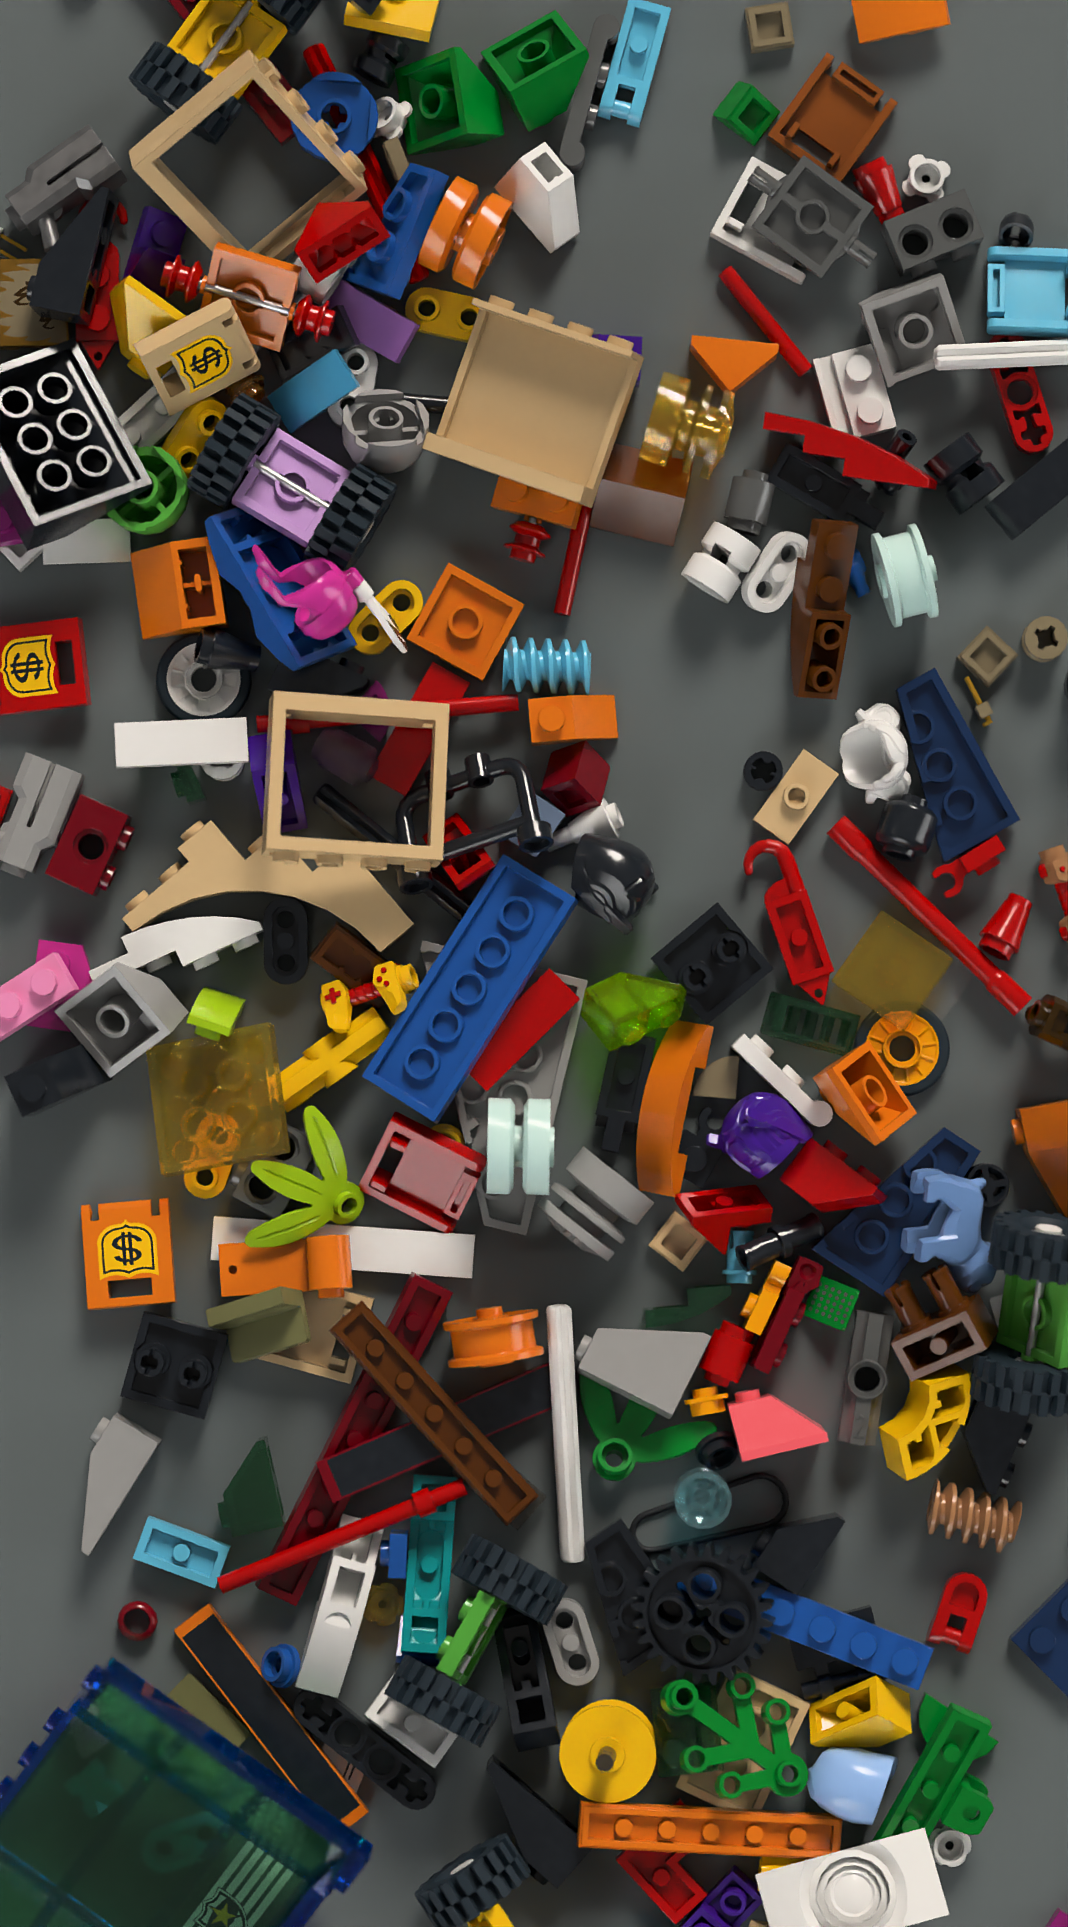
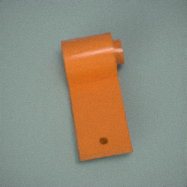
M350 1235L313 1236L282 1246L264 1248L249 1247L246 1243L218 1244L221 1297L254 1295L282 1286L301 1290L302 1292L318 1291V1299L345 1297L344 1289L353 1288Z

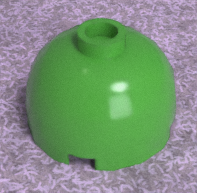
M136 445L133 447L153 483L152 487L107 514L127 531L144 535L161 533L176 524L186 511L190 496L189 488L187 487L188 478L179 462L161 447H139Z

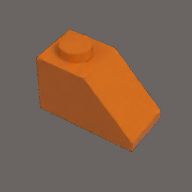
M567 695L528 699L532 746L575 743L584 740L618 739L614 695Z

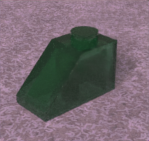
M267 1436L258 1438L223 1493L224 1501L217 1503L221 1525L223 1528L230 1527L232 1537L281 1527L286 1523Z

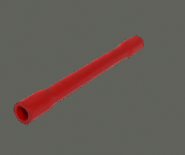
M845 815L826 833L853 860L859 862L985 985L987 991L1013 1016L1020 1012L1032 999L1005 971L999 969L873 846L872 841Z

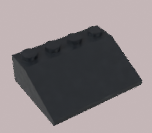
M75 338L0 364V500L27 551L72 534L152 487L153 483Z

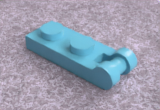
M628 0L597 117L610 120L611 116L627 120V125L640 127L670 17V7L644 0ZM618 88L635 92L632 103L616 99Z

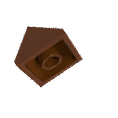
M614 443L596 494L589 527L674 547L694 462Z

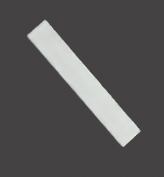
M214 1216L211 1260L219 1261L218 1244L245 1243V1237L249 1231L269 1220ZM325 1224L314 1233L302 1238L306 1239L307 1237L324 1235H350L352 1270L411 1274V1272H414L418 1275L472 1278L475 1234Z

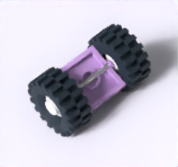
M241 393L232 402L231 407L227 408L223 418L215 426L211 437L207 439L203 451L196 460L197 463L191 470L187 487L224 510H227L232 504L305 547V555L303 557L307 560L322 557L335 563L343 572L354 567L357 559L360 558L365 547L372 539L374 532L381 524L383 516L388 511L390 503L396 494L397 485L361 463H358L350 472L279 429L281 415L248 395Z

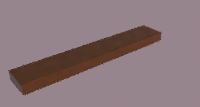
M360 1301L328 1330L505 1526H508L539 1497L363 1301Z

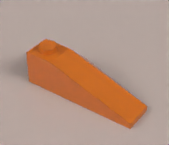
M1068 1099L1015 1109L1017 1118L1010 1120L1015 1145L1022 1144L1027 1159L1058 1213L1068 1218Z

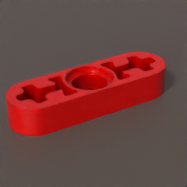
M994 335L989 343L1006 340V342L1025 340L1022 336ZM1009 367L990 368L1015 447L1027 455H1036L1043 452L1053 439V426L1034 367H1024L1025 372L1012 373L1005 379H1002L1000 372H1007ZM1023 381L1030 386L1032 396L1028 403L1018 405L1009 399L1007 389L1012 382ZM1034 406L1037 407L1039 413H1032L1030 418L1035 429L1042 428L1044 434L1038 439L1039 445H1033L1030 439L1023 440L1021 434L1027 430L1025 417L1023 416L1016 421L1014 414H1022Z

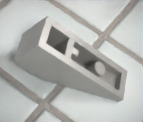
M119 1412L112 1417L111 1421L103 1417L90 1437V1440L94 1441L96 1445L90 1453L81 1551L88 1556L96 1547L162 1439Z

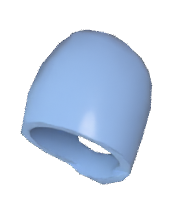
M857 1747L828 1748L820 1754L813 1767L808 1768L807 1787L810 1798L816 1801L818 1806L835 1817L851 1823L872 1825L887 1781L891 1780L896 1772L898 1758Z

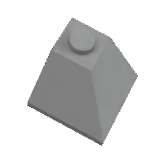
M119 962L54 1010L110 1078L168 1036L189 1013L160 978Z

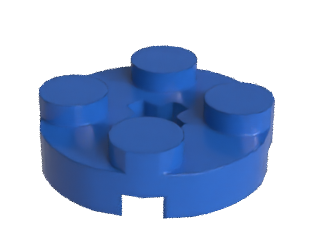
M326 72L312 78L310 82L306 83L298 91L310 107L307 113L317 123L321 120L322 113L327 114L330 112L331 106H338L340 114L347 115L346 122L339 123L337 129H332L338 137V141L335 142L336 145L344 153L351 150L356 156L363 154L373 140L378 125V109L372 94L362 85V82L346 73ZM291 121L292 131L301 149L311 154L314 158L329 162Z

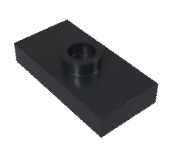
M336 305L330 309L336 311V316L329 337L321 335L317 343L315 342L314 332L305 330L297 337L293 328L287 331L284 346L280 352L268 349L283 383H286L334 349H337L342 355L361 345L343 305Z

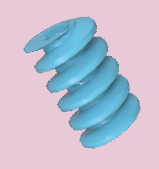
M510 637L506 649H504L502 691H505L509 680L512 679L517 692H522L526 681L530 680L534 693H539L544 681H548L552 694H557L561 683L565 682L569 695L575 694L579 683H583L585 693L589 695L591 653L589 652L586 640H580L576 651L572 652L568 639H563L558 651H554L551 638H546L541 650H537L534 639L529 637L522 650L519 649L516 637Z

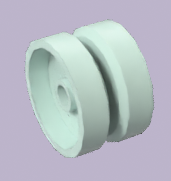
M489 1098L487 1194H509L514 1188V1167H523L522 1188L527 1195H549V1168L554 1167L555 1127H550L551 1099H528L524 1105V1126H515V1104L512 1099Z

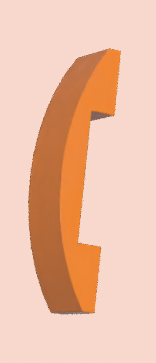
M673 1020L659 1045L646 1081L638 1120L636 1170L640 1191L675 1197L681 1191L688 1155L680 1154L678 1150L695 1068L706 1069L713 1026Z

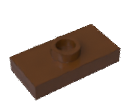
M337 921L309 956L310 959L350 989L372 982L374 967L388 962L386 958ZM382 997L367 1001L377 1010L385 1003Z

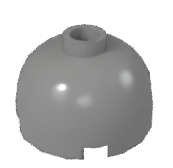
M375 389L355 396V403L349 406V408L346 405L343 409V445L355 463H361L376 473L389 474L403 471L412 466L423 453L424 449H422L427 431L429 432V413L417 399L414 405L410 401L404 400L403 392Z

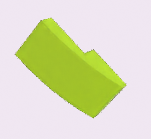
M205 986L199 993L186 1023L196 1026L195 1034L219 1041L221 1034L228 1037L232 1035L237 1018L242 1015L246 999Z

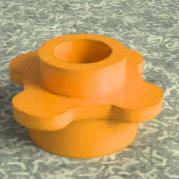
M710 1386L691 1390L693 1398L684 1400L686 1405H690L692 1417L726 1411L724 1398L728 1397V1393L719 1394L717 1386Z

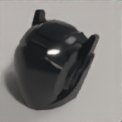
M585 833L581 837L575 854L571 888L576 892L575 898L579 901L577 905L593 915L604 919L609 924L612 923L624 935H628L633 930V926L630 923L631 920L643 910L651 895L659 889L655 883L651 861L641 849L620 839Z

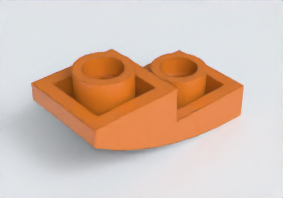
M851 0L860 44H867L903 34L911 35L951 25L946 0Z

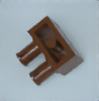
M946 1263L938 1265V1270L936 1267H933L921 1276L939 1307L938 1311L925 1313L909 1280L901 1281V1286L896 1283L884 1292L885 1297L888 1298L902 1324L891 1345L911 1381L986 1350L999 1332L979 1293L970 1297L962 1296Z

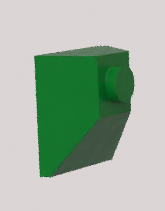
M556 10L480 52L511 109L528 132L550 123L554 117L567 111L590 56L586 47Z
M454 46L395 69L399 102L407 101L413 108L412 114L407 118L404 128L408 155L476 146L504 135L498 92L461 47Z

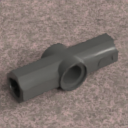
M856 1310L849 1363L845 1371L846 1383L837 1437L838 1441L863 1446H875L883 1391L887 1384L886 1370L894 1315ZM864 1366H870L877 1372L876 1384L866 1390L857 1388L854 1383L855 1373Z

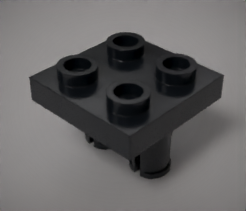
M718 902L650 958L706 1025L773 970V967Z
M144 1311L120 1396L205 1420L229 1334Z

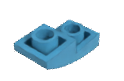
M334 349L276 389L267 398L276 412L281 415V420L290 434L327 411V408L359 388L360 384L339 351Z

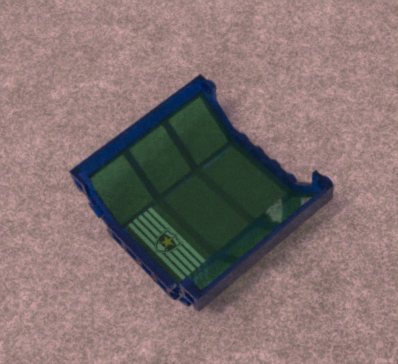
M112 1656L102 1667L97 1664L93 1666L80 1685L82 1687L81 1691L73 1698L65 1710L57 1706L42 1727L48 1733L39 1745L31 1741L21 1754L17 1763L22 1768L14 1779L6 1775L0 1782V1927H304L334 1888L342 1894L346 1892L369 1862L373 1849V1844Z

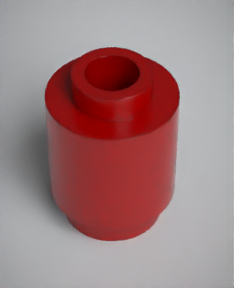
M723 1320L720 1328L714 1329L700 1361L699 1367L706 1370L703 1378L725 1388L728 1387L730 1381L739 1384L755 1346L751 1343L755 1333L732 1322Z

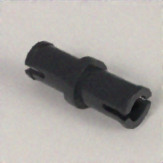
M813 1212L784 1226L776 1224L767 1229V1234L753 1239L746 1244L736 1246L737 1260L746 1272L775 1258L784 1260L793 1254V1250L823 1238L824 1229L820 1219Z

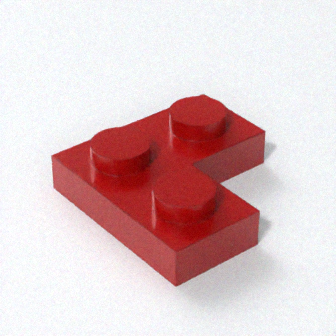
M680 1798L672 1804L687 1806ZM622 1850L615 1857L621 1867L675 1925L707 1896V1891L679 1862L688 1853Z

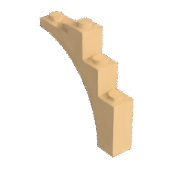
M200 820L197 821L180 836L184 843L177 849L188 860V863L182 867L179 862H176L158 878L162 885L150 895L145 890L136 895L125 905L129 913L122 918L128 927L135 932L145 928L165 913L195 900L227 893L264 892L297 898L330 911L356 928L381 953L415 926L370 871L360 868L361 862L343 861L342 867L319 866L314 871L308 867L302 858H299L298 864L287 865L284 862L272 861V856H261L262 836L247 848L252 855L245 860L211 820L206 825Z

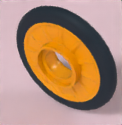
M894 1001L883 1004L866 1016L856 1033L854 1049L869 1040L905 1096L919 1094L933 1086L942 1076L949 1060L950 1044L943 1023L931 1010L918 1003ZM898 1036L908 1037L914 1044L912 1057L902 1062L895 1060L890 1054L889 1049L893 1039Z

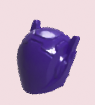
M755 1092L743 1097L730 1109L723 1121L721 1134H708L706 1144L728 1154L740 1168L758 1179L772 1171L795 1147L807 1142L814 1133L800 1113L787 1100L774 1093Z

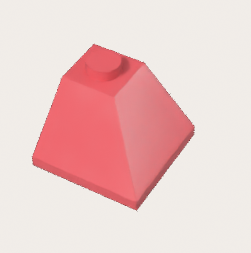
M759 1388L734 1393L735 1401L726 1403L737 1451L742 1462L829 1441L827 1432L820 1424L772 1394H761Z

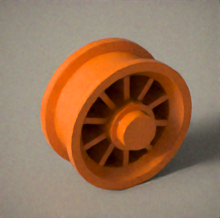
M502 1306L476 1309L477 1316L442 1323L443 1330L450 1331L454 1357L448 1360L449 1368L499 1366L514 1363L515 1360L544 1354L543 1346L536 1345L533 1319L539 1317L538 1309L503 1312Z

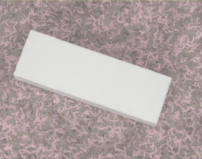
M246 717L114 723L117 769L249 763Z

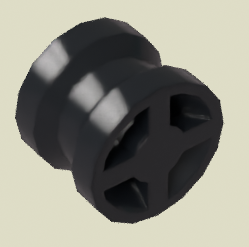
M979 1163L972 1166L964 1176L966 1179L984 1178L986 1180V1186L981 1189L984 1199L983 1207L996 1206L1007 1197L1009 1179L1007 1174L996 1165Z

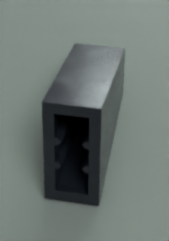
M83 1045L41 1059L4 1077L22 1117L35 1116L113 1080V1077L110 1078Z

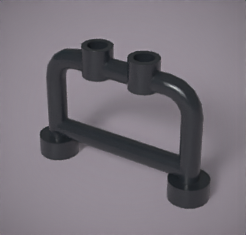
M474 753L464 759L465 771L451 775L450 770L447 768L445 801L453 798L455 792L469 787L485 788L494 782V778L510 775L515 780L522 816L445 842L442 862L516 836L519 849L525 853L542 852L554 844L550 823L540 819L532 776L528 767L521 761L509 757L490 761L488 754ZM431 769L424 774L426 784L408 792L398 805L396 810V827L399 844L417 845L413 814L418 806L429 802ZM404 866L396 872L399 891L403 894H421L430 890L434 885L432 872L417 871L416 873H409L404 871Z

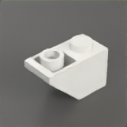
M546 142L519 158L494 187L503 198L514 203V212L550 254L576 237L580 232L574 176Z

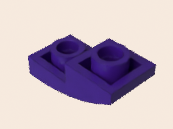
M734 1865L707 1893V1896L696 1905L679 1927H739L762 1904L760 1893L757 1891V1885Z

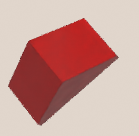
M458 812L444 822V843L472 833ZM428 832L422 836L426 844L428 841ZM484 848L440 863L460 892L492 871L495 867L494 862Z

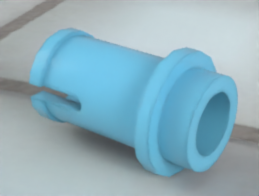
M730 1231L726 1270H722V1274H726V1283L752 1284L753 1275H757V1270L746 1272L740 1266L735 1253L736 1246L753 1240L754 1231Z

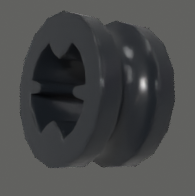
M760 751L754 753L747 759L744 765V779L751 788L757 791L771 790L782 778V763L771 752ZM761 759L764 764L772 763L774 765L775 772L770 773V776L774 777L772 781L765 783L762 778L754 780L751 770L756 769L752 765L756 760Z

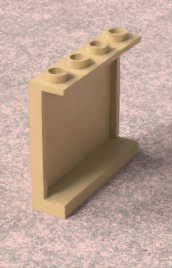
M490 295L488 302L473 298L472 304L480 308L437 433L433 434L427 431L422 449L592 508L644 357L632 351L634 343L625 339L609 335L607 342L593 338L594 330L571 321H569L567 329L552 324L554 316L532 308L529 309L527 315L513 311L515 303L497 296Z

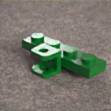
M950 1703L872 1842L925 1828L927 1838H929L939 1819H941L943 1825L968 1835L981 1833L994 1810V1806L987 1797L988 1789L985 1783L966 1772L992 1728L990 1719L957 1704Z

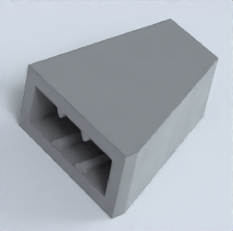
M597 1328L593 1338L584 1335L574 1355V1359L580 1361L576 1372L670 1419L712 1336L703 1332Z

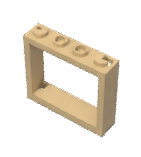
M248 49L131 148L129 156L133 170L212 252L217 242L246 250L159 157L253 78L340 173L338 177L249 250L282 261L294 251L317 203L354 202L368 190L362 174L366 168L351 150L344 153L336 145L335 142L338 141V137L323 119L317 123L307 113L310 109L309 105L297 90L292 88L288 92L278 80L281 79V75L275 66L266 57L259 61Z
M274 691L269 699L261 856H272V861L284 862L287 865L298 864L299 858L317 859L316 865L321 867H342L343 861L361 862L360 868L365 870H386L387 864L404 865V871L409 873H416L417 871L431 872V867H437L443 861L450 704ZM286 718L432 729L427 846L280 836Z

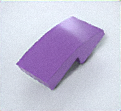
M341 279L336 290L328 299L330 300L329 309L336 305L344 306L360 343L395 363H400L420 325Z

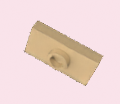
M803 749L756 814L753 821L783 843L789 845L839 773Z

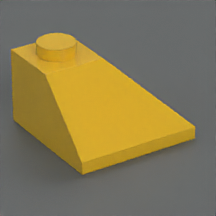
M128 275L115 285L109 293L121 355L130 360L127 366L132 371L145 379H149L150 377L133 344L186 317V315ZM171 360L156 368L160 378L173 365Z

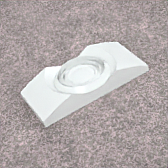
M925 1828L755 1874L769 1927H907L949 1915Z

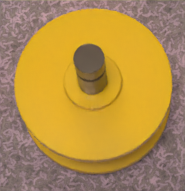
M598 1700L581 1708L569 1721L560 1743L559 1760L561 1769L568 1783L582 1796L600 1803L621 1802L640 1792L650 1780L657 1761L658 1740L652 1723L640 1709L621 1700Z

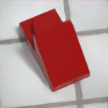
M755 1184L678 1193L675 1195L676 1204L692 1226L723 1255L727 1253L731 1227L746 1228L754 1224L771 1222L773 1207Z

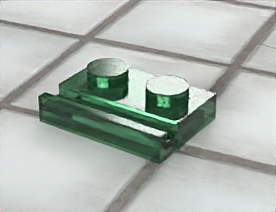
M710 1681L694 1685L698 1691V1699L718 1713L716 1685H712ZM663 1687L650 1689L659 1778L724 1771V1763L707 1766L704 1771L693 1774L687 1773L682 1769L679 1757L685 1748L701 1746L705 1749L721 1746V1738L688 1714L683 1716L669 1715L664 1711L660 1703V1694ZM679 1689L676 1693V1699L679 1704L686 1705L688 1702V1694L683 1689ZM694 1751L688 1756L689 1764L694 1768H697L700 1764V1756Z

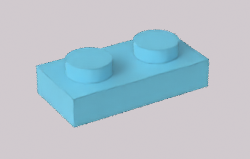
M149 1515L133 1559L215 1589L218 1583L217 1577L221 1575L231 1545Z

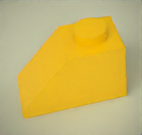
M874 1676L836 1692L824 1700L820 1699L813 1702L809 1707L810 1744L815 1747H880L912 1733L910 1694L878 1676Z

